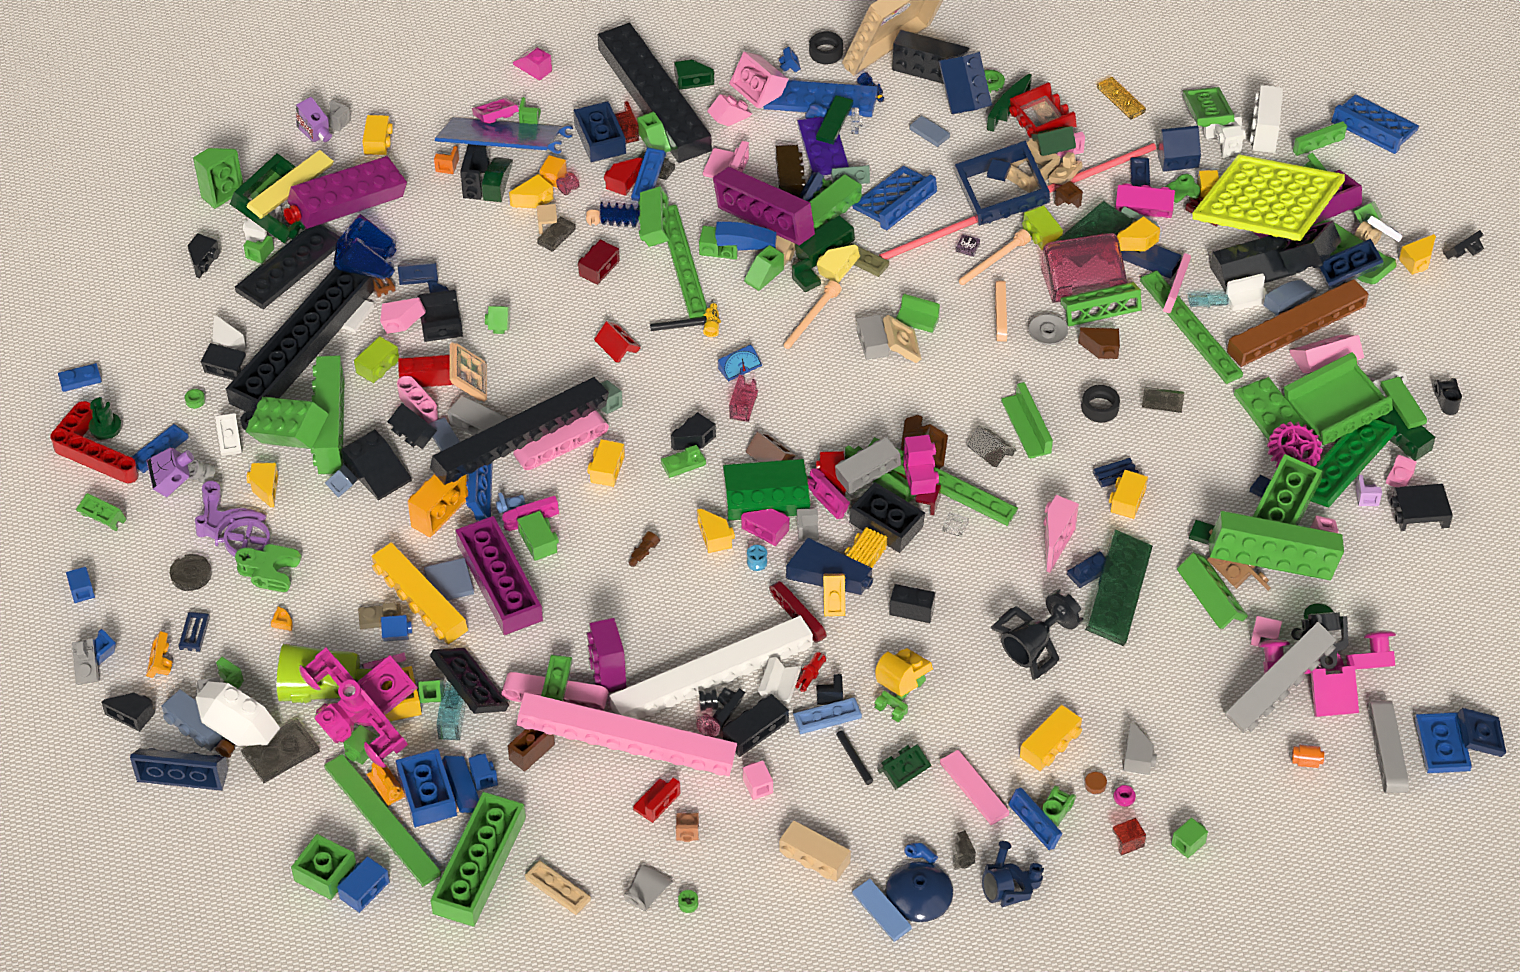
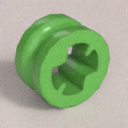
M692 890L682 891L678 896L679 909L685 913L694 912L698 908L697 894ZM685 899H689L691 904H687Z

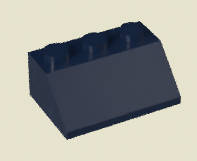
M969 51L938 61L951 114L974 111L992 105L980 51Z
M1368 239L1330 256L1319 267V270L1330 290L1344 282L1357 279L1366 273L1375 271L1382 267L1384 262L1372 240Z

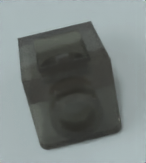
M966 830L958 832L957 842L954 843L957 854L953 855V867L955 870L965 869L975 864L976 851Z

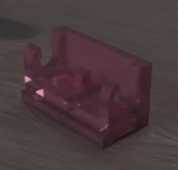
M739 375L729 404V418L749 422L758 396L755 379H752L751 384L745 383V376Z

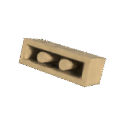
M794 820L779 839V851L785 857L795 859L804 867L819 872L826 879H832L837 882L850 864L851 850Z

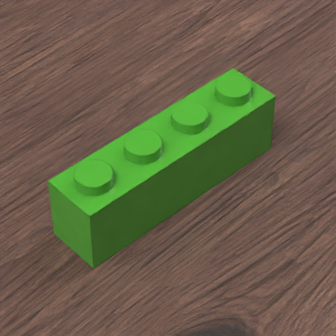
M844 174L812 199L810 204L814 230L825 225L829 220L845 213L852 205L858 203L862 197V185Z

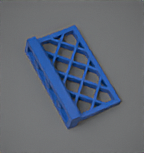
M1356 94L1342 106L1338 105L1335 107L1331 121L1334 124L1343 121L1347 125L1346 130L1393 154H1396L1400 146L1419 128V125Z
M902 166L861 197L858 203L852 205L853 209L880 222L881 228L887 231L937 192L936 177L931 174L925 177ZM904 173L910 176L899 178ZM921 181L918 184L912 185V182ZM910 182V185L899 186V183ZM890 184H897L896 187H887ZM897 192V195H886V193ZM876 194H884L881 197H874ZM888 201H895L892 204H887ZM885 202V205L874 206V203ZM869 203H871V206H866V207H863V206H862L863 204H869ZM874 211H882V212H880L879 215H878V214H876Z

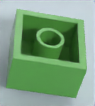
M316 834L291 866L295 882L332 900L338 892L337 886L339 882L354 870L356 860L354 852Z

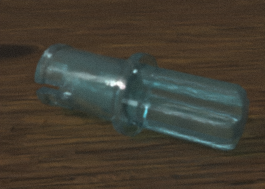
M1210 293L1204 295H1189L1190 307L1207 306V308H1210V306H1222L1229 303L1227 294L1210 295Z

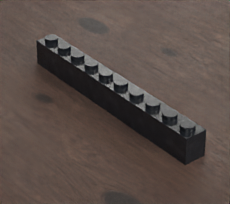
M592 377L433 455L430 469L444 485L455 482L460 477L468 473L471 474L484 465H490L500 457H506L509 453L522 449L525 445L538 441L543 436L554 433L559 428L565 425L568 426L581 417L584 418L597 409L604 408L607 404L609 392L595 377Z

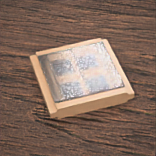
M452 342L450 344L451 383L477 400L485 402L487 400V364L461 345Z

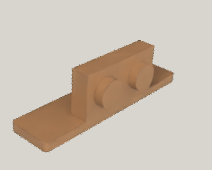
M1210 557L1207 559L1236 589L1251 574L1268 591L1271 589L1267 584L1269 579L1261 572L1257 574L1253 570L1255 566Z

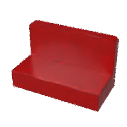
M608 321L605 322L594 338V341L617 363L622 360L627 351L637 353L641 348L619 324Z
M674 777L668 783L659 779L633 806V810L654 823L681 794L680 781Z

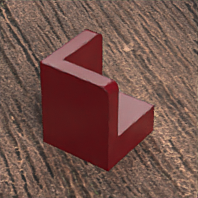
M936 484L934 493L917 494L915 501L918 503L931 505L930 515L933 516L940 501L941 485Z

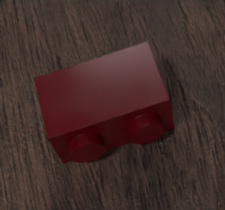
M600 239L595 245L591 246L589 252L584 257L579 259V276L598 285L620 262L619 248Z

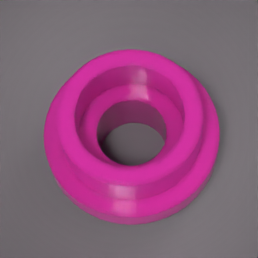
M1122 785L1115 790L1113 797L1118 805L1127 807L1135 802L1136 794L1130 786Z

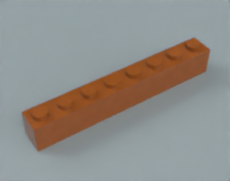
M1355 279L1344 282L1339 287L1328 290L1318 297H1313L1309 301L1297 305L1287 312H1282L1270 320H1265L1262 324L1251 327L1239 335L1232 336L1228 342L1227 353L1240 367H1243L1366 307L1369 293Z

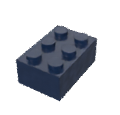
M609 101L573 110L574 126L591 163L626 154L625 136Z

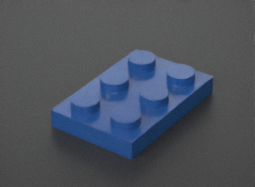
M1458 712L1416 714L1415 723L1427 774L1471 771L1472 764L1468 749L1464 745Z

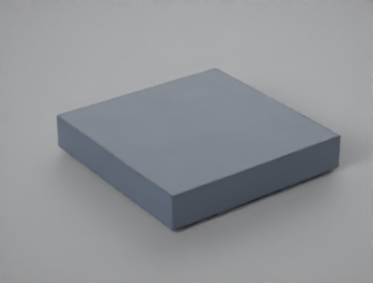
M465 558L424 567L426 579L446 600L474 594Z

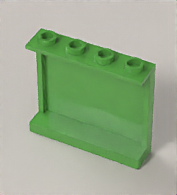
M1353 352L1284 386L1286 400L1309 429H1313V434L1318 435V440L1322 442L1323 446L1393 410L1392 397H1385L1357 365V357Z

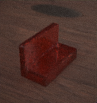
M626 101L624 102L625 112L617 113L615 116L625 136L626 144L639 141V127L629 102Z

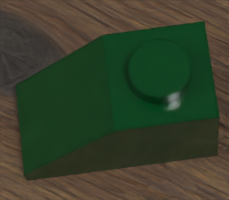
M692 59L674 62L675 78L679 90L714 85V69Z

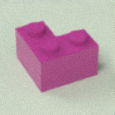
M929 435L905 438L903 467L911 495L934 493L936 484H939L938 472H934L933 469L935 468L933 455H936L935 443H931Z

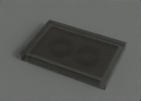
M298 719L281 727L268 745H253L241 749L243 757L263 784L320 752L319 746Z

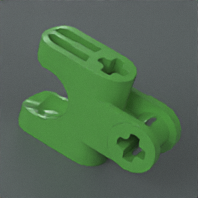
M273 544L265 545L263 551L242 548L235 554L237 571L240 575L251 577L252 584L259 588L278 592H287L291 582L286 574L277 571L283 567H297L302 558L296 549Z

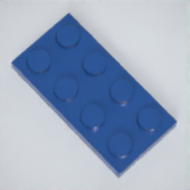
M493 462L469 474V480L466 481L468 489L466 504L473 511L475 519L479 521L491 517Z

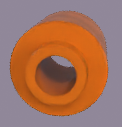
M1300 744L1299 747L1293 746L1292 764H1297L1300 767L1319 768V764L1324 763V751H1321L1320 746Z

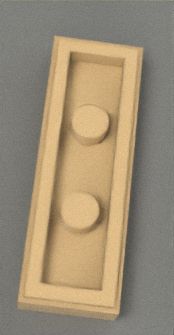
M540 860L525 874L527 881L575 915L591 901L590 895Z

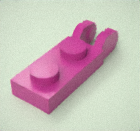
M811 469L809 474L812 479H807L809 490L836 519L843 518L850 502L826 479L820 470Z
M556 496L504 512L502 519L505 530H517V519L538 511L541 512L544 518H550L559 514Z

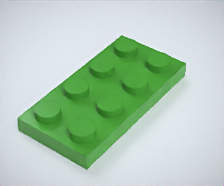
M1220 87L1183 91V98L1198 126L1208 127L1211 124L1227 125L1230 122H1235L1234 113Z
M1269 377L1234 391L1236 399L1268 441L1274 429L1279 428L1283 423L1286 425L1291 421L1294 425L1299 421L1301 427L1305 425ZM1287 437L1281 439V445H1285Z

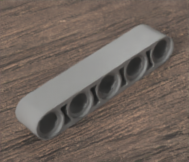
M1370 701L1368 714L1384 793H1407L1409 780L1393 702Z

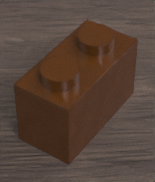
M525 729L507 745L509 760L524 772L527 771L555 745L554 734L550 735L534 729Z

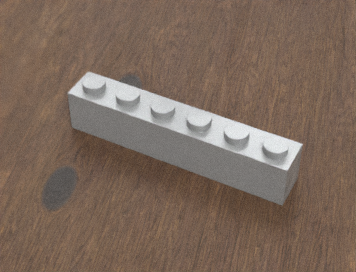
M1317 622L1225 713V716L1243 733L1247 730L1252 732L1259 725L1257 720L1262 715L1267 717L1275 709L1273 704L1277 700L1282 702L1290 694L1288 691L1293 685L1297 687L1305 679L1303 675L1308 670L1312 672L1320 665L1319 659L1324 654L1328 657L1336 649L1334 644L1337 639Z

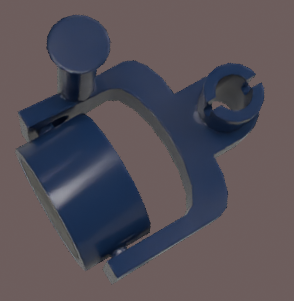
M1000 841L995 864H986L982 876V888L986 899L990 903L1001 902L1000 905L1003 908L1030 900L1033 889L1041 886L1044 868L1039 863H1032L1028 871H1022L1013 863L1004 864L1008 849L1012 846L1008 841ZM1013 879L1018 883L1022 891H1014Z

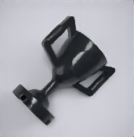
M1060 589L1054 590L1046 598V607L1051 616L1045 621L1035 620L1018 606L1007 610L991 626L993 631L1003 634L1001 636V643L1007 655L1016 664L1025 668L1030 667L1032 680H1036L1041 675L1046 674L1060 659L1050 639V627L1057 622L1062 627L1072 630L1084 620L1083 617H1079L1078 613L1082 609L1077 601L1070 594L1066 596L1059 594L1061 593ZM1015 615L1024 621L1011 629L1002 626V624L1007 623ZM1046 647L1051 658L1038 670L1037 659Z

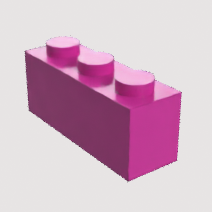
M1127 183L1118 185L1115 213H1121L1125 206L1143 216L1172 218L1175 190H1171L1168 187L1152 188L1148 185L1138 187Z

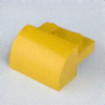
M906 648L900 650L896 655L889 651L884 653L877 663L875 676L879 684L902 697L917 688L916 679L933 670L930 661Z

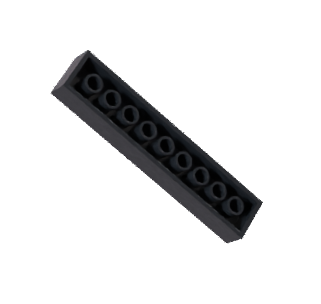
M629 22L598 33V50L643 114L646 115L654 112L662 122L671 147L670 152L676 161L681 163L711 152V134L632 24Z
M340 261L226 387L229 404L245 412H255L257 404L262 397L280 398L339 332L362 303L374 292L372 275Z

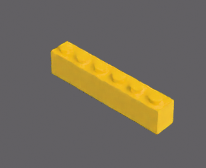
M392 542L371 556L373 561L372 568L378 576L382 575L388 587H393L398 597L402 601L406 600L409 603L408 606L411 611L421 616L426 627L430 626L439 640L443 639L449 645L468 631L465 618Z

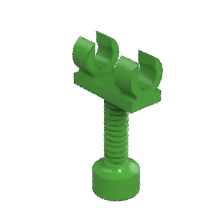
M924 675L916 679L918 688L926 681ZM883 691L882 695L878 696L874 704L876 706L874 708L883 711L887 704L894 708L892 719L900 722L904 715L908 713V705L902 701L910 692L902 697L897 694L894 697L888 692Z

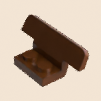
M920 415L906 418L900 450L904 451L906 437L929 435L931 443H935L936 455H933L935 467L938 469L942 468L945 462L948 435L931 424L922 426L923 417ZM897 472L900 476L907 479L905 475Z

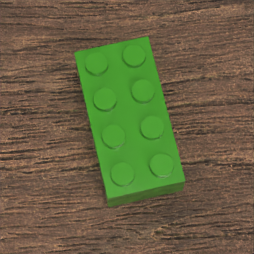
M262 397L257 404L253 417L249 420L245 432L262 444L312 449L329 414L314 402Z
M1284 454L1253 517L1298 526L1322 480V470Z

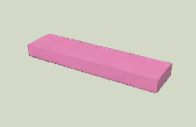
M1184 253L1165 303L1164 312L1171 313L1191 259L1189 254Z
M959 750L940 759L941 766L990 825L1009 816V810Z

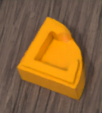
M278 606L271 621V626L292 631L293 623L291 616L284 608Z

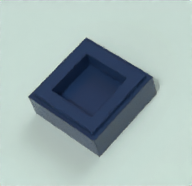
M992 159L987 171V178L1005 182L1011 168V163Z

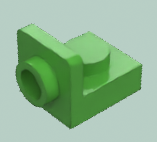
M221 657L216 662L219 676L224 680L223 683H229L236 689H239L244 682L241 669L224 657Z

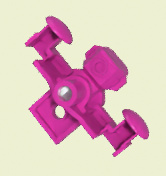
M327 647L319 652L315 659L306 667L299 666L301 677L311 688L321 690L317 683L328 674L339 686L338 693L341 700L337 703L323 704L316 710L314 717L334 743L345 742L351 737L354 723L363 726H373L380 736L369 745L365 741L364 749L371 761L380 767H387L382 760L394 751L397 754L408 745L385 715L418 687L390 655L358 682L354 680ZM385 681H392V687L389 690H382V684Z

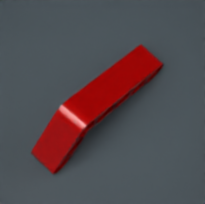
M87 401L78 402L50 435L55 453L127 484L135 482L139 474L136 462L132 457L83 437L89 430V422L93 417L90 403Z

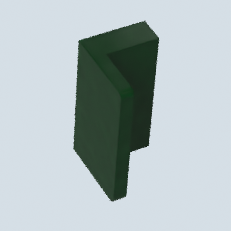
M1069 125L1032 134L1033 141L1038 142L1041 156L1076 148L1073 127Z

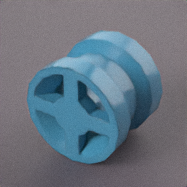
M762 545L749 547L747 550V566L753 571L765 569L768 563L767 549Z

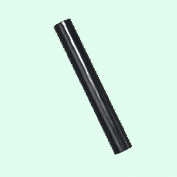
M707 317L650 324V331L704 325Z
M843 730L837 732L836 736L866 785H870L873 783V779Z

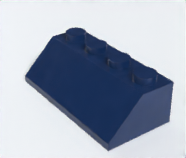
M139 748L130 755L137 782L223 791L228 773L226 757L216 754L203 755L196 752L163 751L155 748Z

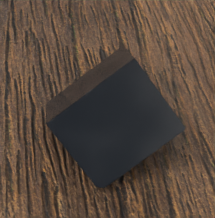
M833 674V684L816 686L817 705H827L843 700L842 674Z

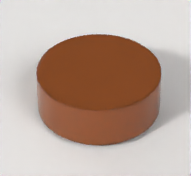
M1091 772L1086 776L1085 788L1088 792L1101 794L1105 791L1107 778L1104 774Z

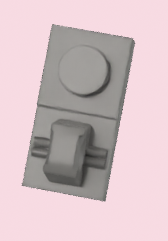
M88 639L72 642L76 684L98 682L95 640Z

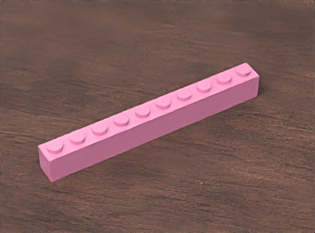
M524 692L517 720V726H522L525 729H534L550 735L555 734L570 740L576 739L591 745L597 744L612 750L618 749L633 755H643L654 760L668 761L675 765L693 767L696 770H705L717 775H730L737 743L526 692Z

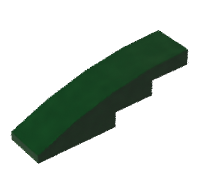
M1027 74L1017 81L997 101L988 116V131L994 132L999 120L1007 122L1010 116V99L1031 89L1032 74Z

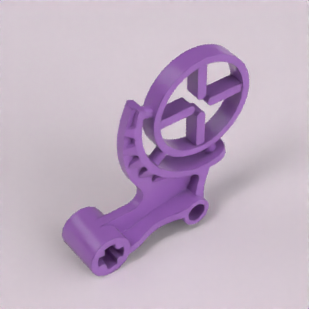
M208 481L202 485V500L205 511L204 515L195 518L196 535L198 537L208 536L215 539V546H218V543L224 542L226 550L235 557L237 550L229 545L227 539L243 541L242 548H247L248 540L244 539V535L231 532L240 526L248 525L246 538H250V543L263 545L257 550L263 551L264 546L270 544L269 530L262 523L267 518L265 514L246 508L230 509L223 512L218 511L217 507L221 503L220 485L215 481ZM253 526L261 529L265 533L266 538L251 536ZM226 528L224 537L219 538L222 531Z

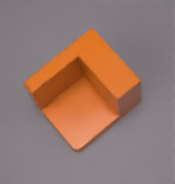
M458 146L453 147L451 155L435 154V172L454 174L459 161Z

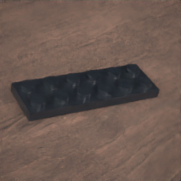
M321 224L307 228L235 286V292L264 310L343 245V238Z

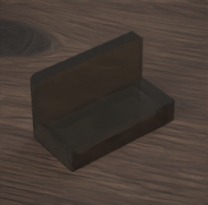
M978 426L967 443V447L993 467H998L1005 455L1013 456L1017 450L985 426Z

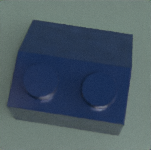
M1198 125L1161 129L1158 158L1163 172L1199 168L1201 147Z

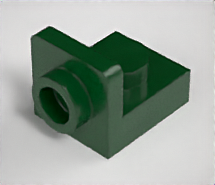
M808 258L792 266V279L805 293L821 285V279L810 268V260Z

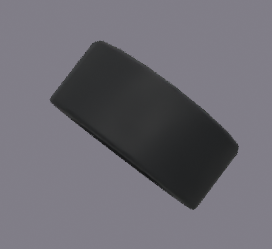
M829 31L816 33L809 41L810 57L813 61L823 65L838 62L843 56L842 38L838 34ZM821 45H831L834 46L836 49L831 51H822L817 49V47Z
M1094 385L1084 391L1081 408L1086 418L1094 422L1105 423L1117 416L1120 407V396L1115 389L1106 385ZM1096 398H1102L1111 402L1112 406L1106 409H1098L1090 405L1089 402Z

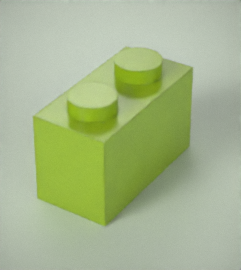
M1044 205L1024 213L1023 229L1030 234L1033 242L1041 250L1062 243L1063 229Z
M379 336L354 359L356 373L375 383L392 366L397 364L399 358L398 347Z

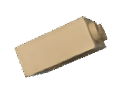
M1031 138L1026 143L1035 162L1043 166L1040 172L1046 181L1050 174L1059 166L1060 156L1055 153L1041 156L1038 142L1033 141ZM1026 159L1011 163L1006 179L1028 193L1038 187L1034 176L1029 177L1017 169Z

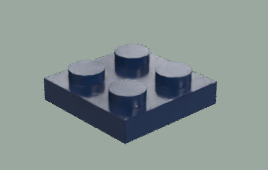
M1466 708L1458 711L1465 748L1502 757L1507 753L1499 717Z

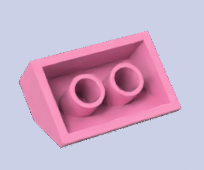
M744 51L729 84L755 107L762 108L782 95L788 78L761 55Z
M1340 334L1289 350L1302 373L1308 374L1351 352L1356 355L1357 360L1364 358L1359 335Z

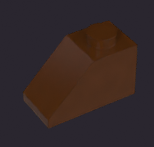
M1080 327L1078 343L1098 359H1118L1120 349L1119 328Z

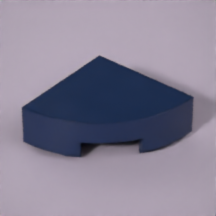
M428 281L430 293L449 290L446 286L440 285L436 281Z

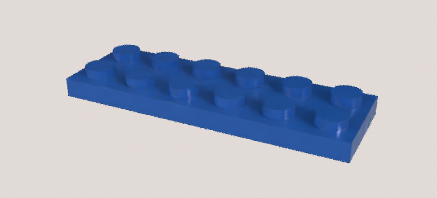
M788 80L782 95L763 107L766 110L807 112L812 104H819L829 110L837 95L853 100V106L848 116L872 117L878 87Z

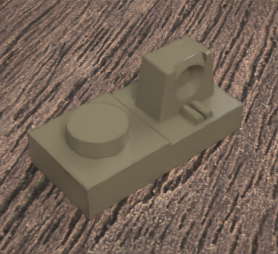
M393 602L383 603L382 606L358 608L360 630L381 627V617L401 616L400 604Z

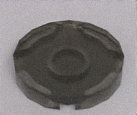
M198 554L184 555V558L175 560L170 567L169 574L172 584L176 588L183 591L198 590L207 585L211 579L212 569L205 557Z

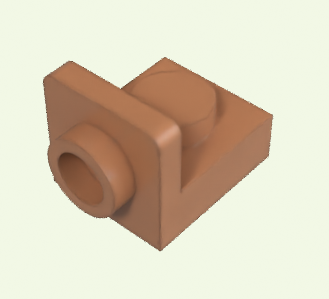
M676 813V841L690 842L692 840H699V813Z

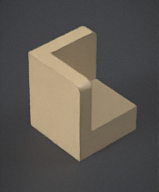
M555 204L536 206L539 234H543L542 224L557 223Z

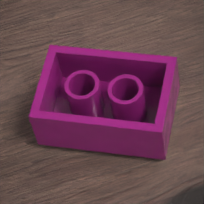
M615 618L589 623L590 632H586L590 656L588 660L590 669L594 670L593 678L595 685L605 687L609 693L626 689L625 654Z

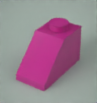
M538 47L525 52L513 62L514 66L539 81L552 72L551 55Z
M774 509L747 512L741 516V525L743 530L777 546L789 531V517Z

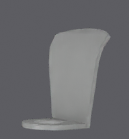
M642 865L629 893H624V899L635 907L646 911L659 895L673 883V880L653 868Z

